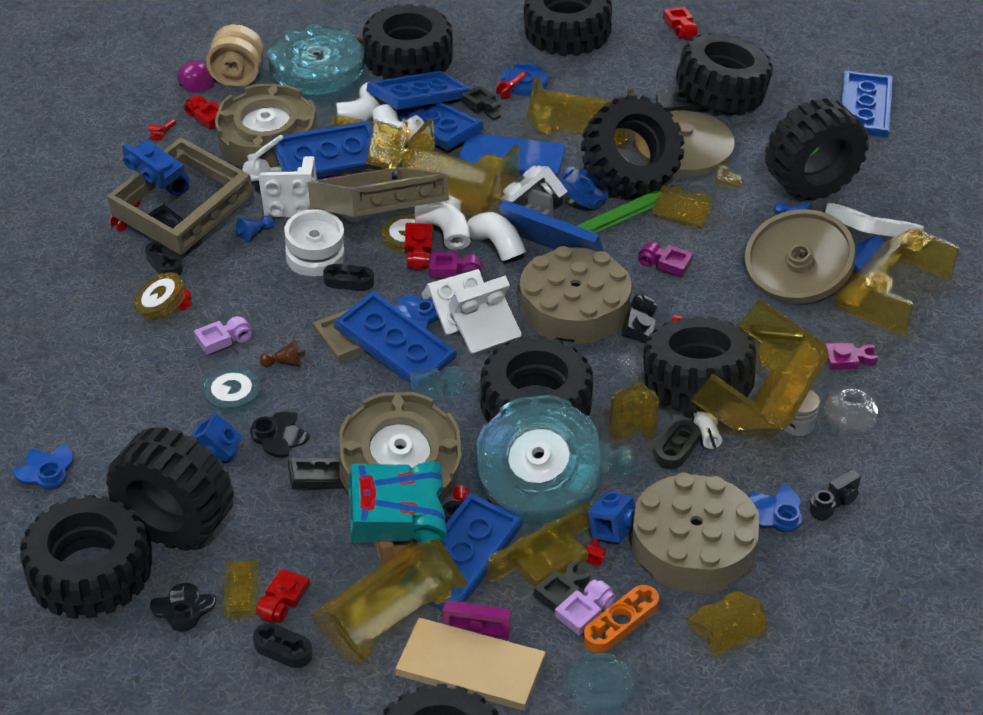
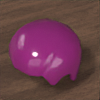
M201 60L189 61L182 65L177 72L179 85H183L185 91L199 93L207 91L214 86L216 81L209 73L206 63Z

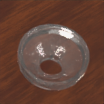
M848 387L829 395L824 406V414L827 420L835 427L845 431L859 432L871 428L876 423L878 405L862 389ZM855 397L860 399L861 403H849L845 398Z

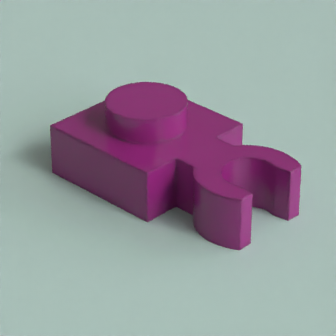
M854 343L825 344L824 352L830 370L858 369L859 363L873 366L878 361L877 355H867L874 354L875 347L871 344L863 345L860 348H855Z

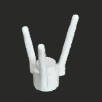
M279 135L257 152L248 155L249 161L244 163L243 171L250 174L251 182L259 181V173L282 172L280 166L270 168L269 163L259 157L283 139V135Z

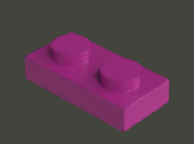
M445 601L443 624L494 638L509 639L511 609Z

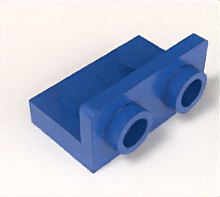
M147 139L135 148L128 143L122 146L125 165L130 170H135L141 174L148 183H153L160 189H163L185 172L182 163Z

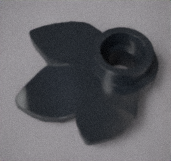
M278 412L272 417H259L250 428L252 440L262 444L265 452L276 457L288 456L289 448L301 446L310 439V435L306 431L294 425L298 416L296 412Z
M185 582L175 585L170 590L168 597L152 599L150 608L155 617L165 618L173 630L187 631L196 626L200 614L210 611L215 606L216 597L215 594L199 595L198 588L194 584Z

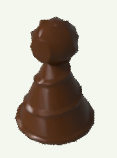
M294 339L290 344L275 352L274 355L269 352L263 353L260 356V363L264 367H270L274 362L301 367L300 355H305L306 351L305 349L299 350L297 341Z

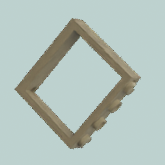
M180 137L164 151L183 165L187 164L224 185L182 222L172 229L134 207L138 201L157 187L153 183H148L138 172L109 194L107 198L112 216L182 255L253 195L250 174Z
M394 167L308 182L310 208L352 217L449 200L447 173L407 167ZM392 172H397L398 180H392Z

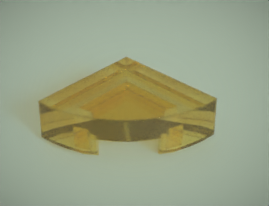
M718 165L715 186L741 188V177L731 172L729 167Z

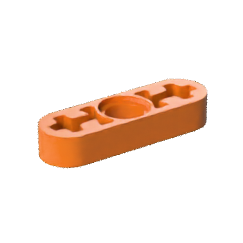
M648 585L636 586L597 616L584 629L583 642L585 647L594 653H604L614 647L656 613L659 605V593L657 590ZM640 598L643 602L638 605V599ZM648 598V599H650V603H648V602H646V601H644V600H646V599ZM625 615L630 619V622L618 624L613 620V617ZM603 633H605L604 640L600 637L593 639V634H595L596 636H601Z

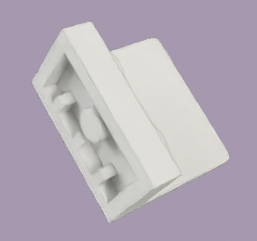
M314 156L304 157L302 167H298L297 172L259 173L264 217H292L304 210H313V208H310L308 182L317 180Z
M534 165L523 174L524 179L521 182H513L503 190L505 195L500 199L513 202L535 183H537L536 185L540 191L557 198L564 195L567 190L548 166L538 165L536 167Z
M479 269L428 283L422 292L423 300L430 299L433 301L446 335L460 332L450 311L449 303L455 292L484 283Z
M506 275L455 292L449 303L450 311L469 353L472 355L505 344L508 341L519 339L522 335L505 299V294L510 286Z

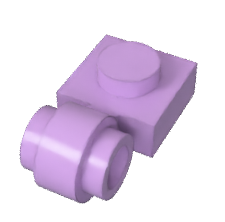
M235 316L225 326L220 321L196 329L194 330V336L202 350L208 355L231 346L232 340L239 343L248 341L252 335V328L245 318Z
M592 580L586 586L583 594L576 590L555 609V618L580 636L584 632L586 625L601 614L602 609L605 611L614 603L616 595L613 593V588L602 580Z

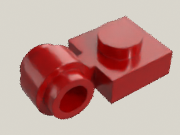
M685 6L663 9V19L671 29L675 28V34L678 39L690 40L697 36V25L693 23V17Z
M195 95L186 100L184 110L186 114L191 117L194 116L195 120L208 129H212L216 126L215 118L220 105L213 100L207 103L202 95Z
M406 223L404 251H407V267H411L412 270L423 271V268H429V253L432 250V224Z
M281 568L265 590L266 597L262 596L256 606V614L263 621L272 624L275 622L282 623L287 616L288 606L296 608L309 588L310 578Z

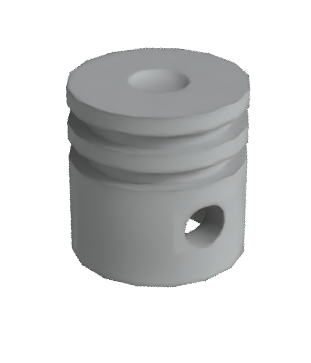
M795 387L785 393L780 416V425L784 431L792 435L804 436L814 430L820 404L818 395L814 391L803 387Z

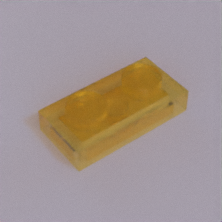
M259 560L226 561L223 599L224 619L257 617Z

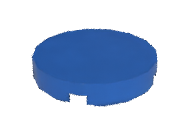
M514 64V68L509 69L507 67L501 73V81L506 82L514 79L522 72H525L527 75L511 88L512 94L534 95L543 91L548 85V74L535 64Z
M574 166L566 168L559 179L567 190L566 194L572 200L587 208L598 209L602 207L608 198V192L605 193V187L601 188L596 184L598 180L595 176L591 178L587 172L588 170L582 168L580 171L575 170L576 167Z

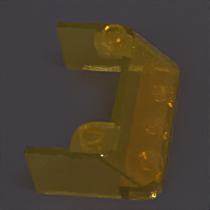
M534 76L527 116L538 132L550 133L551 130L583 134L584 129L588 126V122L605 104L612 102V100L545 91L540 77ZM628 89L627 95L634 94L633 90ZM625 128L615 129V143L623 144L624 141L629 140L632 130Z
M429 118L410 138L401 166L447 173L449 195L462 201L460 212L475 216L480 213L491 212L501 200L500 198L505 195L503 190L519 178V146L514 145L504 158L489 154L480 158L475 164L434 151L433 119Z
M921 229L907 230L885 241L859 271H854L847 282L836 291L834 304L844 312L905 337L908 332L914 302L890 293L893 288V280L888 276L889 273L901 260L950 281L953 277L960 246L928 234Z
M759 298L737 325L761 342L757 349V358L763 366L771 371L755 400L751 401L712 374L691 401L732 429L780 431L785 429L794 419L828 359L829 352L821 340Z
M440 539L415 542L323 604L310 617L317 628L346 661L357 663L373 652L370 647L375 643L374 639L423 604L434 602L435 605H439L452 596L451 589L463 588L468 583Z

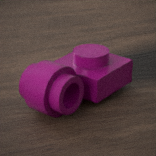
M649 242L643 245L638 253L641 265L652 267L658 263L657 269L683 277L692 263L693 253L671 245L662 250L658 243Z
M431 252L430 278H449L456 276L457 272L463 274L479 269L480 274L482 272V261L476 255L469 254L464 258H458V252Z

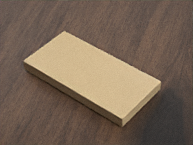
M418 618L395 670L397 676L436 687L437 684H447V688L453 689L456 688V685L467 688L468 693L471 695L476 692L487 701L525 711L544 663L545 651Z

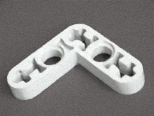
M827 203L825 213L837 218L844 225L871 234L920 240L924 228L919 224L872 217L852 208L834 203Z

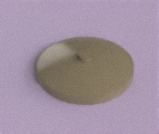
M685 110L670 111L674 115L672 117L675 123L678 122L681 127L679 135L684 136L685 143L681 146L685 151L684 158L680 161L681 166L674 175L700 176L721 169L731 160L734 153L735 140L731 130L724 123L712 116L699 112ZM635 133L634 145L636 153L644 163L649 165V147L645 140L638 133Z
M809 209L791 210L771 217L755 230L745 250L746 269L753 285L768 297L787 304H806L832 295L847 282L853 272L856 261L855 244L848 228L832 215Z

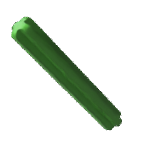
M659 190L652 191L577 226L594 233H599L661 205L664 196Z

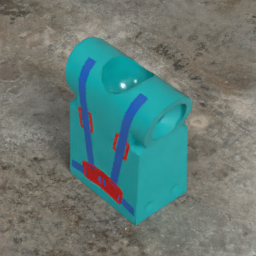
M436 461L423 462L413 467L399 464H351L348 483L351 543L409 541L412 538L430 544L444 542L447 539L445 512L439 501V496L443 491L441 464Z

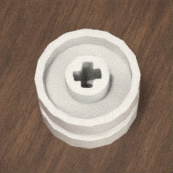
M319 209L304 210L296 213L287 221L284 227L286 262L291 270L305 276H322L324 268L328 265L342 264L344 260L343 223L336 215Z

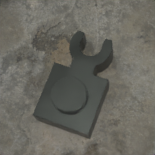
M576 560L572 561L567 565L564 575L555 570L534 588L533 596L555 612V609L576 590L580 592V588L589 583L591 572L587 570L582 575L575 574L578 569V562Z

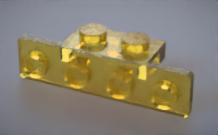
M588 502L579 508H574L554 522H548L536 532L523 536L509 547L496 551L487 559V578L493 583L517 569L536 587L555 570L564 574L570 562L576 560L578 565L585 562L588 557V551L574 536L590 528L588 511L593 506Z

